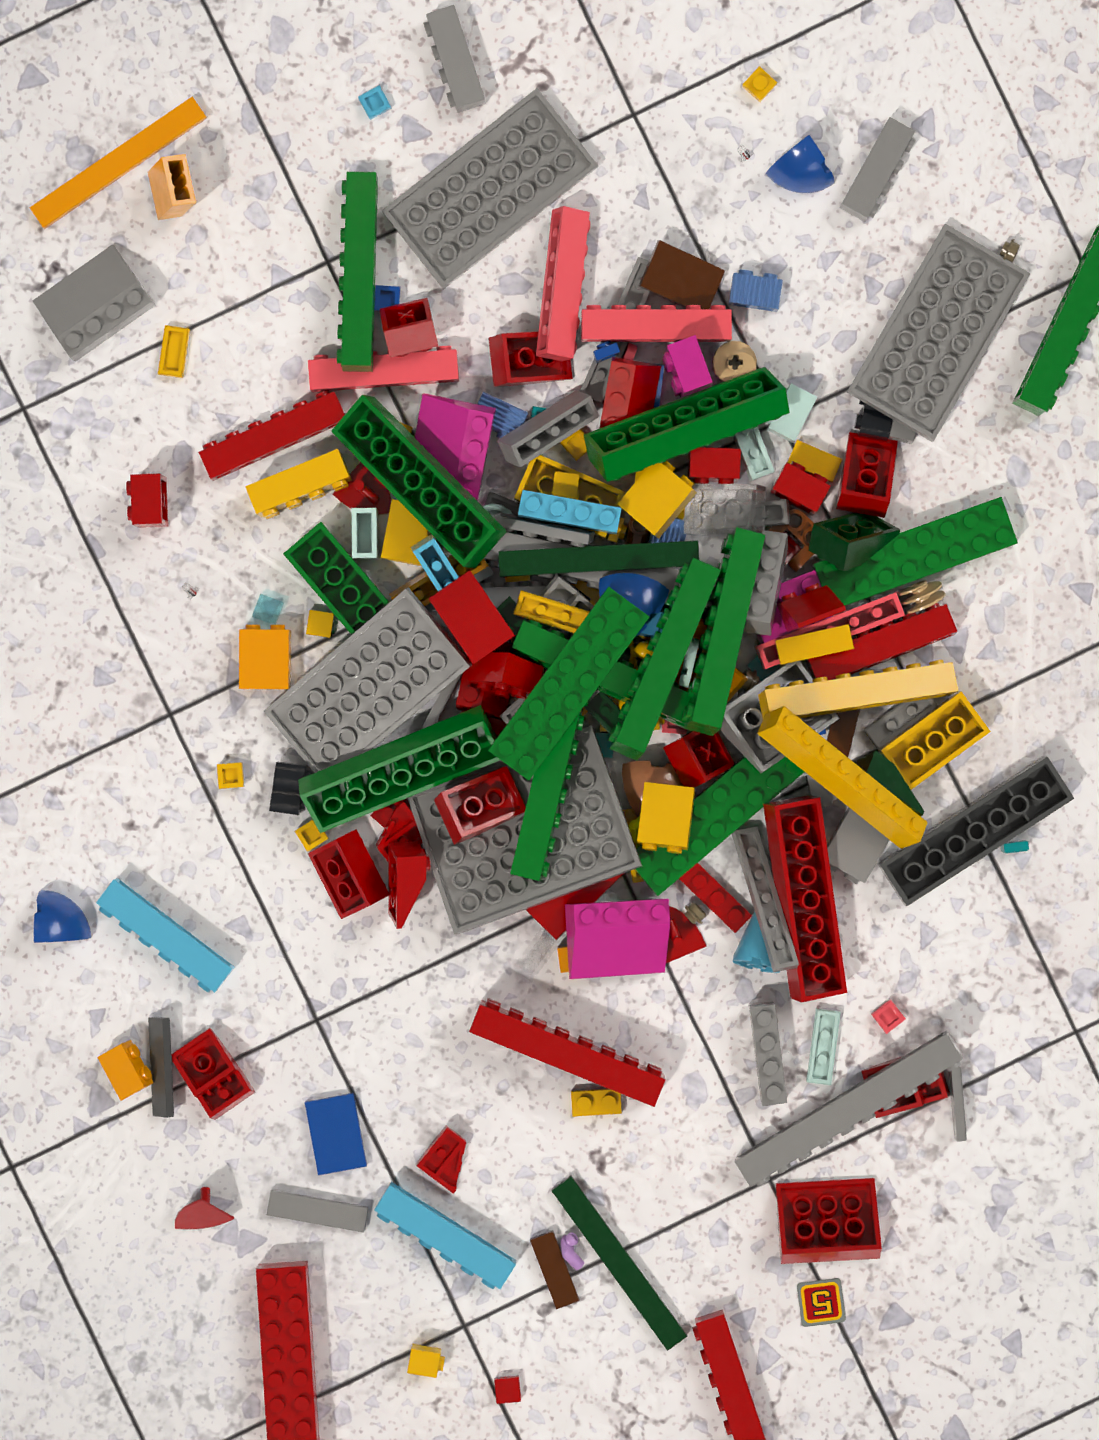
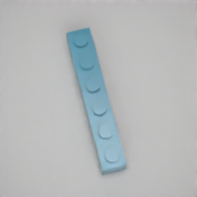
M118 878L113 879L96 902L101 906L99 908L100 912L109 918L113 915L120 921L118 925L129 933L134 931L140 936L138 940L149 948L154 946L160 951L158 955L169 963L171 960L179 965L178 970L187 977L191 975L199 980L197 984L208 993L211 990L215 993L235 968V966Z
M392 1181L374 1211L378 1212V1218L386 1223L392 1221L399 1226L397 1229L407 1236L413 1234L420 1239L418 1242L422 1246L430 1250L433 1247L440 1251L439 1255L450 1263L453 1260L462 1265L460 1267L462 1271L471 1276L475 1273L482 1278L481 1282L491 1289L495 1287L501 1289L516 1266V1259Z

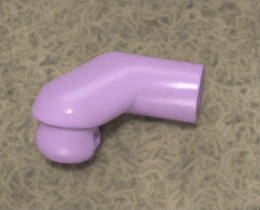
M570 1232L561 1238L562 1257L575 1270H579L584 1265V1261L574 1252V1245L578 1243V1237Z

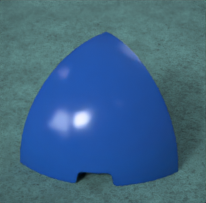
M810 135L786 152L766 172L767 176L774 183L796 193H814L835 184L834 176L826 166L823 154Z
M616 573L604 576L599 580L600 597L607 587H610L647 614L649 618L652 614L661 611L669 594V589L664 585L639 574ZM646 623L643 625V627L640 629L637 635H639L643 630L647 628Z
M39 891L36 899L37 913L34 914V943L75 941L91 938L88 920L74 901L54 891Z

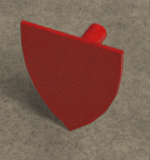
M361 462L350 473L352 481L348 482L349 486L342 490L334 491L332 494L350 509L377 508L378 515L389 514L391 496L389 490Z
M669 906L670 930L666 963L707 947L696 924H693L683 912Z
M202 1187L200 1189V1199L186 1205L177 1213L175 1229L215 1227L233 1220L234 1216L210 1204V1188Z

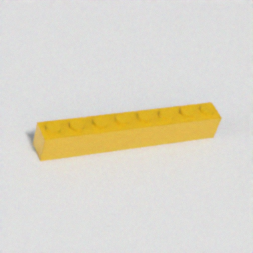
M935 660L929 662V666L921 667L920 663L907 665L906 669L898 670L896 666L882 669V673L875 674L874 670L860 672L859 676L851 677V674L847 673L836 676L835 680H827V677L813 679V683L804 684L803 680L790 682L789 686L781 688L780 684L765 686L764 691L758 694L762 718L764 719L765 714L783 706L797 717L806 718L951 696L958 692L953 662L944 663L943 660Z
M785 706L765 714L757 732L759 736L900 849L921 841L928 822Z

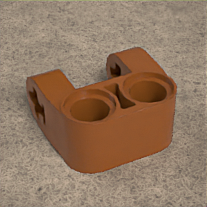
M793 509L790 510V515L794 514L800 517L801 525L799 527L793 528L789 524L772 526L768 531L783 533L786 530L803 546L787 563L792 570L797 572L814 555V553L808 551L809 544L805 538L808 532H812L814 522L802 511Z

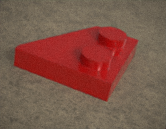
M404 800L398 802L376 843L377 849L387 862L388 843L418 841L420 845L423 843L413 812Z
M446 1125L417 1161L416 1166L454 1194L461 1170L466 1139Z

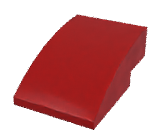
M470 570L428 598L473 664L515 636Z
M211 1028L171 1054L173 1063L194 1097L200 1101L210 1119H218L256 1093L238 1064Z
M901 1057L862 1070L863 1079L865 1080ZM944 1071L938 1074L940 1078L933 1083L927 1085L924 1082L917 1086L918 1091L907 1098L902 1095L897 1098V1104L887 1110H884L882 1107L874 1112L875 1117L891 1115L921 1107L929 1102L948 1098L951 1093Z

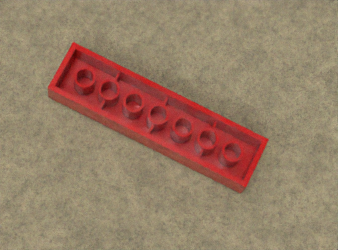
M807 795L764 803L774 883L799 962L797 968L786 970L790 999L807 1002L847 993L821 798Z
M493 999L481 1000L471 1024L470 1033L655 1107L666 1080L664 1073H662L663 1071H661L662 1068L648 1063L646 1067L639 1064L638 1058L625 1054L624 1057L616 1054L615 1049L603 1044L599 1048L593 1045V1040L581 1035H579L578 1039L572 1037L569 1034L570 1031L562 1027L556 1026L555 1029L547 1026L546 1021L540 1018L533 1017L532 1020L523 1017L524 1012L510 1007L509 1011L501 1008V1003Z
M308 1261L258 1264L256 1280L267 1440H320Z

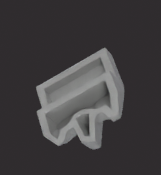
M557 574L539 595L587 611L593 608V605L580 592ZM540 623L549 632L556 630L563 633L567 640L573 635L572 632Z

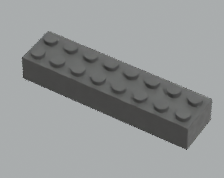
M1043 756L926 831L919 843L898 849L877 864L903 905L909 906L1075 798L1050 759Z

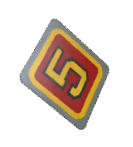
M839 1278L797 1284L802 1326L809 1327L840 1323L846 1320L842 1286Z

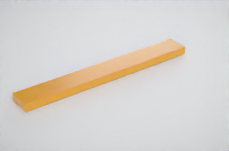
M193 96L29 208L42 227L46 229L206 120V115Z

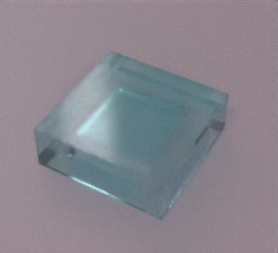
M260 594L252 617L276 625L284 602Z

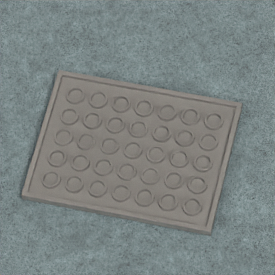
M592 725L577 732L576 740H579L577 754L571 757L570 764L574 765L571 779H566L564 789H568L565 804L560 803L558 813L562 814L559 829L554 828L552 838H556L553 853H548L547 862L550 863V869L547 878L543 877L542 882L510 874L524 813L484 833L454 845L434 802V799L445 790L507 766L526 807L533 776L530 780H527L510 766L499 760L408 797L427 856L430 857V865L454 935L464 933L642 867Z

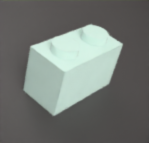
M791 383L788 389L786 388L790 413L766 423L769 424L768 431L794 443L817 396Z
M351 508L352 558L379 559L378 509Z

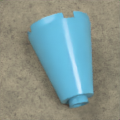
M754 911L733 955V963L748 969L758 968L761 969V972L773 973Z

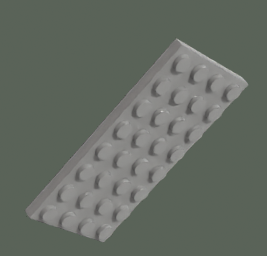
M536 88L384 208L382 213L444 290L597 169L598 164L538 88Z
M944 224L847 393L933 442L1031 273L1007 259L1004 260L1002 256L949 225Z
M408 587L266 708L264 713L311 770L316 773L372 750L472 666V663Z

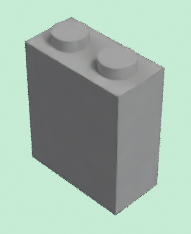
M848 807L827 844L830 870L836 872L837 869H840L846 873L844 878L855 884H858L859 881L865 883L888 844L889 839Z

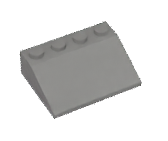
M113 244L33 300V303L59 343L75 362L156 306Z
M800 661L786 664L726 706L721 731L760 773H763L785 756L757 734L763 721L758 694L765 690V686L780 684L781 688L789 686L790 682L803 680L804 684L813 683V679ZM836 713L800 719L817 733H820L840 718Z

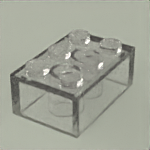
M758 484L693 485L692 489L697 493L685 507L684 534L693 536H727L736 527L762 534L765 528V486Z

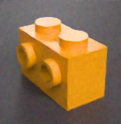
M131 1040L97 1057L120 1101L154 1083L150 1069L144 1065L140 1058L138 1047Z

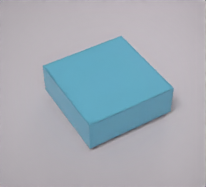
M380 85L358 96L370 120L392 109Z

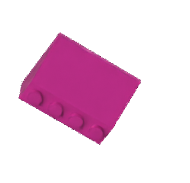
M423 393L415 438L479 501L496 408Z
M669 899L565 904L569 979L665 973L670 930Z

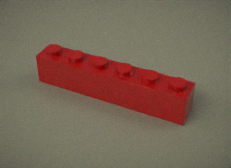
M329 390L323 391L315 395L316 400L309 403L303 400L294 404V409L287 413H284V410L278 411L270 415L271 420L264 423L261 420L247 426L249 430L239 433L237 430L225 436L226 440L217 443L215 440L203 445L204 450L198 453L210 479L215 481L335 427L345 415L336 393H330Z
M935 603L925 608L926 612L919 615L916 612L903 616V621L894 624L892 620L879 625L880 630L871 633L869 629L856 634L857 638L852 640L854 649L806 659L813 679L827 677V680H835L836 676L850 673L852 675L955 635L958 631L947 604L940 606L939 603Z
M723 1309L695 1318L696 1326L692 1327L696 1341H702L704 1349L700 1350L704 1365L709 1364L712 1373L708 1374L711 1387H717L720 1395L715 1397L719 1411H725L728 1419L723 1421L727 1435L732 1434L734 1440H766Z

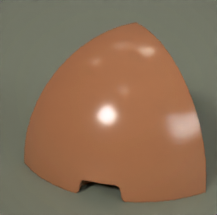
M646 760L622 764L624 790L628 802L637 817L641 813L644 782L683 786L672 764L667 763L664 767L653 766L650 761Z

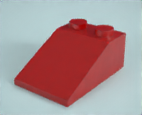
M538 331L501 333L488 338L494 387L519 386L573 379L571 359L558 361L536 356Z
M849 432L836 509L885 518L891 498L897 440L888 439L885 441L858 436V433Z
M819 583L804 588L806 593L797 596L796 592L781 597L783 602L777 604L787 632L846 611L845 605L827 585L820 587Z
M507 766L445 790L434 799L454 845L525 813L526 809Z
M418 841L388 843V892L390 894L388 896V914L396 929H402L426 882V871H430V857L426 856L425 849L421 848Z

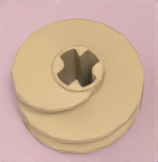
M741 341L724 343L716 350L712 359L713 371L721 382L755 371L757 367L754 351L749 345ZM733 357H736L737 361L741 362V365L736 370L732 369L733 365L729 366L728 364Z
M924 580L898 592V595L913 594V596L901 602L902 605L916 602L914 607L907 610V613L910 614L939 602L945 597V592L939 590L942 587L940 581L927 582Z

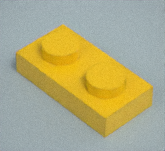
M611 1089L571 1091L572 1117L622 1114L621 1094Z

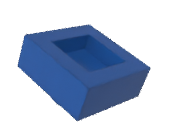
M375 285L374 311H380V308L399 304L400 287Z
M610 341L601 343L596 346L597 350L593 351L596 363L620 355L617 342L611 344Z

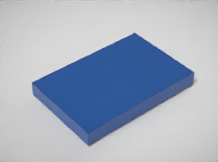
M354 1093L305 1101L318 1175L367 1167Z

